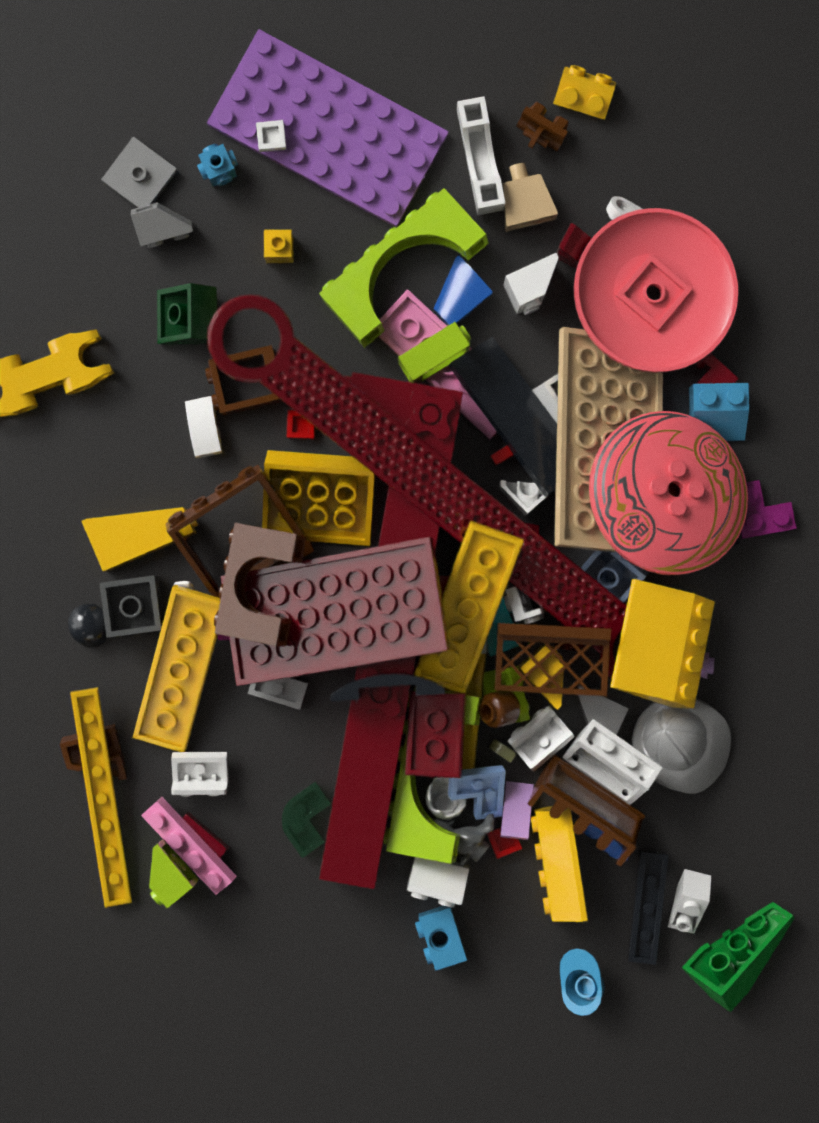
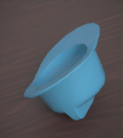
M572 949L564 954L560 961L563 1001L566 1007L574 1014L581 1016L590 1015L601 1004L605 989L604 980L601 977L598 962L593 955L586 950Z

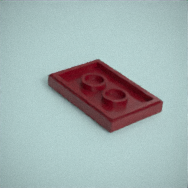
M410 691L405 775L462 778L467 694L445 693L416 696V691Z

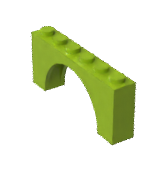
M445 188L439 193L431 194L426 200V204L419 210L411 211L400 226L391 228L381 242L367 248L362 258L356 263L348 264L344 268L343 274L335 280L328 281L319 293L324 303L364 348L385 331L375 314L373 292L379 273L391 258L413 246L435 244L451 248L469 261L489 244L486 233Z
M409 693L408 704H407L408 707H409L410 693ZM467 695L465 724L479 725V705L482 697ZM406 718L403 726V734L406 735L405 744L400 746L398 762H401L400 773L395 774L393 782L396 796L395 800L391 801L388 815L392 817L390 828H386L384 835V844H387L386 851L452 864L456 862L461 834L444 829L429 817L418 797L416 776L405 775L408 718Z

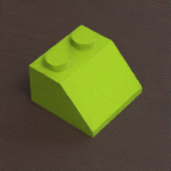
M162 839L153 847L149 887L152 890L150 894L159 906L164 904L168 908L193 888L199 879L180 856Z

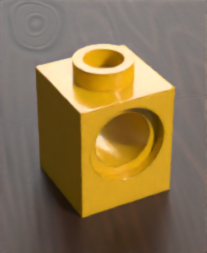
M264 230V258L266 263H293L292 230Z

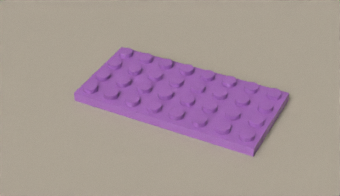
M260 29L255 34L207 121V125L394 227H398L448 135L447 130ZM283 120L287 150L259 152L256 123Z

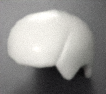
M436 777L427 788L425 795L426 805L429 811L437 818L451 820L461 814L466 806V799L451 800L448 795L449 778Z

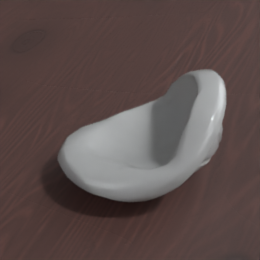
M696 698L694 709L671 708L654 702L638 718L633 730L632 746L662 767L654 781L675 791L695 794L711 786L724 771L731 749V732L723 716L711 705Z

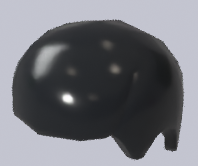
M82 604L73 609L68 618V628L72 638L85 647H96L104 643L107 636L103 609L96 604Z

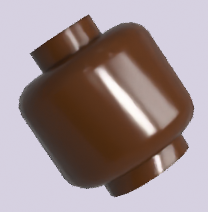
M495 691L485 694L479 705L480 718L492 728L513 724L520 715V702L511 691Z

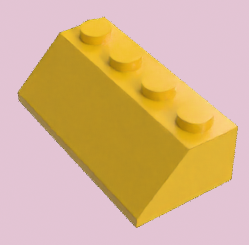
M552 806L534 809L535 816H531L530 820L532 832H538L539 843L534 844L536 859H542L543 870L538 871L540 885L541 887H546L547 898H543L545 915L550 914L552 921H588L571 809L567 807L558 819H553L549 814Z

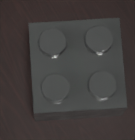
M154 575L99 583L107 638L161 631L164 613L159 576Z

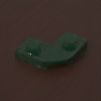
M316 781L292 797L285 805L282 813L283 831L302 858L325 843V840L310 819L328 807L331 802Z

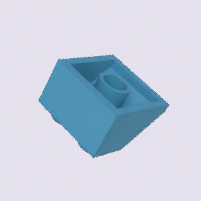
M749 383L693 384L689 387V416L699 419L712 427L726 441H745L749 415Z

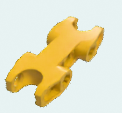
M90 330L81 333H69L53 339L47 343L51 355L24 365L19 354L1 358L0 385L3 393L0 399V417L16 416L38 407L34 394L62 384L66 395H71L92 388L103 379L114 374L110 364L90 368L86 367L83 363L82 356L85 349L102 339L99 331Z

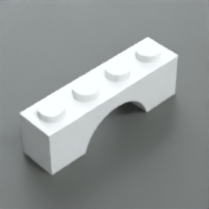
M485 97L457 101V114L477 215L503 211L505 208V198L492 147Z

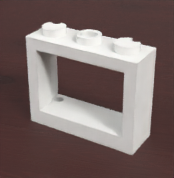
M594 719L575 737L562 757L629 805L649 790L662 769L661 766Z

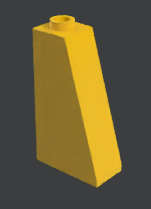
M180 507L89 518L82 520V524L102 571L108 572L174 544V541L167 533L166 523L174 513L178 511L183 513L187 509ZM197 520L180 530L185 538L197 534L194 528L198 526Z

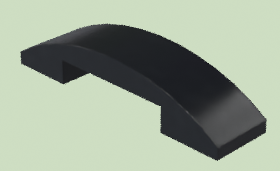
M383 673L354 680L337 689L330 697L331 701L359 700L360 688L416 684V696L445 694V688L436 681L418 675Z

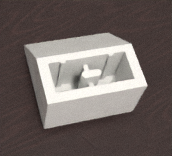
M414 857L407 882V891H411V896L418 899L427 900L428 896L439 899L438 903L447 907H454L455 904L461 905L469 866H461L458 862L449 864Z

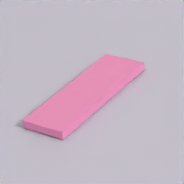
M407 289L379 319L385 331L378 337L400 356L444 329L447 325ZM449 365L425 380L434 387L462 391L460 413L489 440L497 433L449 368Z

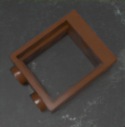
M269 345L227 356L234 363L263 357L265 365H267L275 358L273 346ZM213 359L208 360L209 368H205L206 377L209 384H214L216 393L211 395L215 411L220 410L223 416L284 402L272 393L227 405L218 366Z

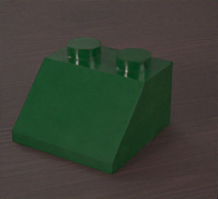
M188 283L157 290V344L208 343L209 326L217 312V287Z

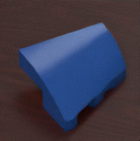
M457 256L433 310L447 326L453 322H456L458 325L477 306L491 296L493 292L478 274L460 256Z

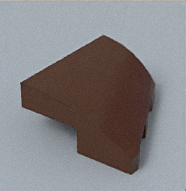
M115 724L105 726L112 776H117L119 780L127 779L125 761ZM77 734L62 737L59 744L66 768L74 771L83 770Z

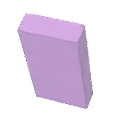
M506 781L500 837L528 840L531 806L527 803L532 794L534 784Z

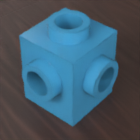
M217 144L209 145L202 150L203 153L198 155L202 163L198 164L197 167L203 180L209 178L212 187L225 185L237 176L234 169L238 165L232 150L226 151L224 144L219 146ZM221 160V163L219 165H212L213 163Z

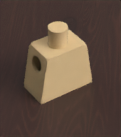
M525 163L510 166L512 181L503 183L502 187L505 198L504 221L506 232L556 220L558 215L557 209L541 174L528 176Z

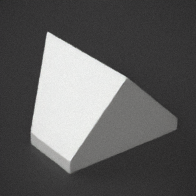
M500 481L499 488L524 516L546 498L535 483Z

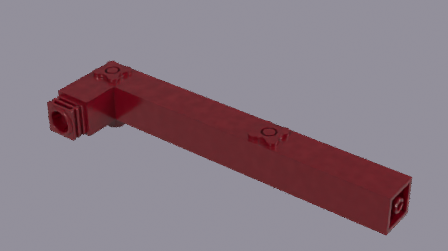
M352 372V376H344L451 463L463 396L462 391ZM389 486L379 546L432 537L435 549L439 525ZM416 656L357 666L355 680L383 673H406L413 675ZM411 685L360 688V699L351 700L320 880L370 889L375 888Z

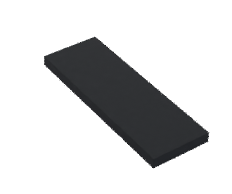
M491 337L449 364V368L542 494L547 497L556 491L557 423L494 338Z

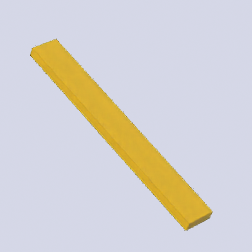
M96 687L71 691L104 906L107 908L132 903L99 690Z

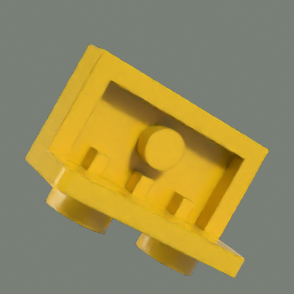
M571 65L570 68L565 67L553 104L605 120L616 82L611 81L612 78L606 74L597 73L595 76L586 73V69L580 66Z

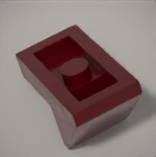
M711 353L693 364L699 370L704 368L707 371L696 384L735 383L739 379Z

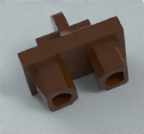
M535 102L530 108L526 106L516 127L523 130V135L531 139L528 147L533 149L538 143L544 148L549 146L558 151L568 133L566 130L569 121L561 116H556L553 122L546 119L544 116L547 109L538 102Z

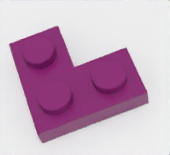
M760 480L747 482L748 509L740 533L741 539L796 529L791 502L764 507Z

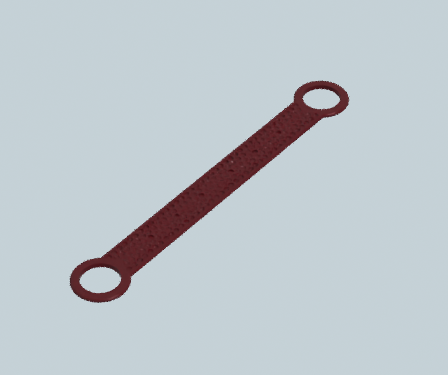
M244 295L229 300L217 310L209 326L208 346L214 362L225 374L242 382H260L459 542H463L470 521L523 539L524 543L509 582L566 627L611 629L608 677L612 680L615 667L613 645L623 627L627 607L625 603L295 338L291 321L278 304L262 296ZM244 309L260 310L269 315L277 324L280 332L279 350L275 358L261 368H243L235 364L225 353L222 344L223 328L228 319L238 311ZM591 645L592 648L599 652L601 659L603 645Z

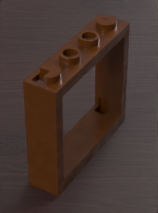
M259 464L255 467H246L238 474L239 477L230 483L229 481L221 483L215 488L214 493L208 497H199L191 504V508L183 513L182 511L174 513L166 523L167 533L214 597L219 598L220 586L180 531L190 523L251 484L259 481L293 533L306 536ZM306 537L303 558L314 551L308 537ZM268 558L253 566L251 570L293 562Z

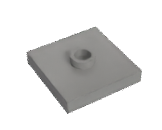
M133 137L101 180L139 208L153 204L178 170Z

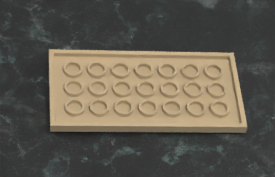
M563 327L559 330L555 546L616 552L601 533L592 512L589 496L591 468L599 448L615 429L639 415L663 410V372H643L621 365L604 354L592 342L585 330Z

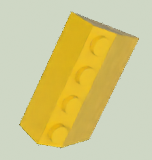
M267 451L264 473L310 541L370 546L375 474L352 456ZM263 488L262 528L293 533Z
M632 579L610 687L671 708L694 709L715 601L697 594Z

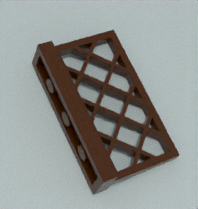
M497 623L495 690L607 696L611 629ZM503 640L515 641L522 649L511 660L502 652ZM520 641H528L530 643L524 647ZM535 642H543L550 650L539 662L528 651ZM548 643H559V644H557L554 648H552ZM564 643L571 644L578 652L567 663L555 652ZM576 644H585L586 646L580 650ZM591 645H603L602 658L595 664L583 653ZM525 652L535 665L523 675L513 662ZM553 654L562 663L563 667L551 677L541 664ZM581 655L591 668L579 678L569 665ZM502 657L507 661L504 667H502ZM601 663H602V673L597 669V667H598ZM509 666L521 677L513 685H501V673ZM539 667L548 677V680L540 687H533L526 677ZM565 669L577 680L569 688H561L554 680ZM593 670L601 677V690H591L582 682ZM523 680H524V681L526 682V684L528 685V686H517V685L520 684ZM552 682L557 688L546 686ZM579 683H580V685L584 688V689H573V688L576 687Z

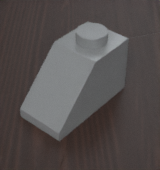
M577 685L574 689H584V688L581 687V686H579V685ZM576 695L587 725L594 719L617 735L629 708L603 696Z

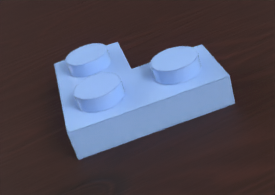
M503 765L462 770V778H449L448 795L451 800L474 798L473 815L476 820L485 819L488 814H493L494 817H502L506 771Z

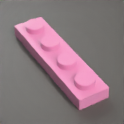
M163 797L158 799L141 815L215 895L237 877Z

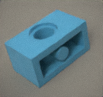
M440 906L418 914L419 921L415 922L419 938L425 937L428 946L423 949L428 965L433 963L436 971L467 961L451 907ZM438 931L446 933L448 936L447 941L443 944L435 943L432 940L434 933Z

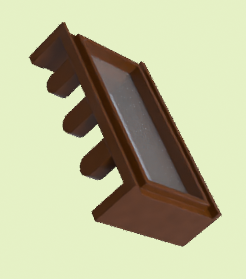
M554 754L540 773L527 804L532 807L541 794L545 792L557 800L549 812L553 819H558L567 807L580 815L573 826L574 833L582 834L591 823L603 831L596 843L599 850H605L613 839L623 844L620 857L616 862L621 867L636 848L635 844L642 821L646 815Z

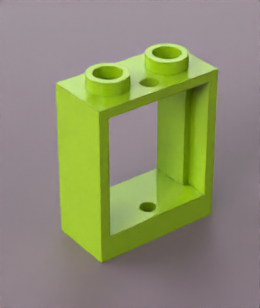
M453 322L398 357L399 366L409 382L419 384L448 366L458 357L467 353L471 337L463 325L458 327L456 322Z

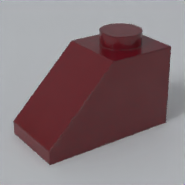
M571 223L556 252L558 260L577 269L580 257L592 238L578 226Z

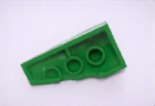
M772 902L746 918L745 923L733 931L728 929L722 933L723 937L710 945L706 943L701 946L684 964L682 969L710 998L731 1012L750 991L795 919L794 915Z

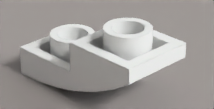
M208 396L185 401L190 437L196 459L223 453L220 429L217 426L212 397Z

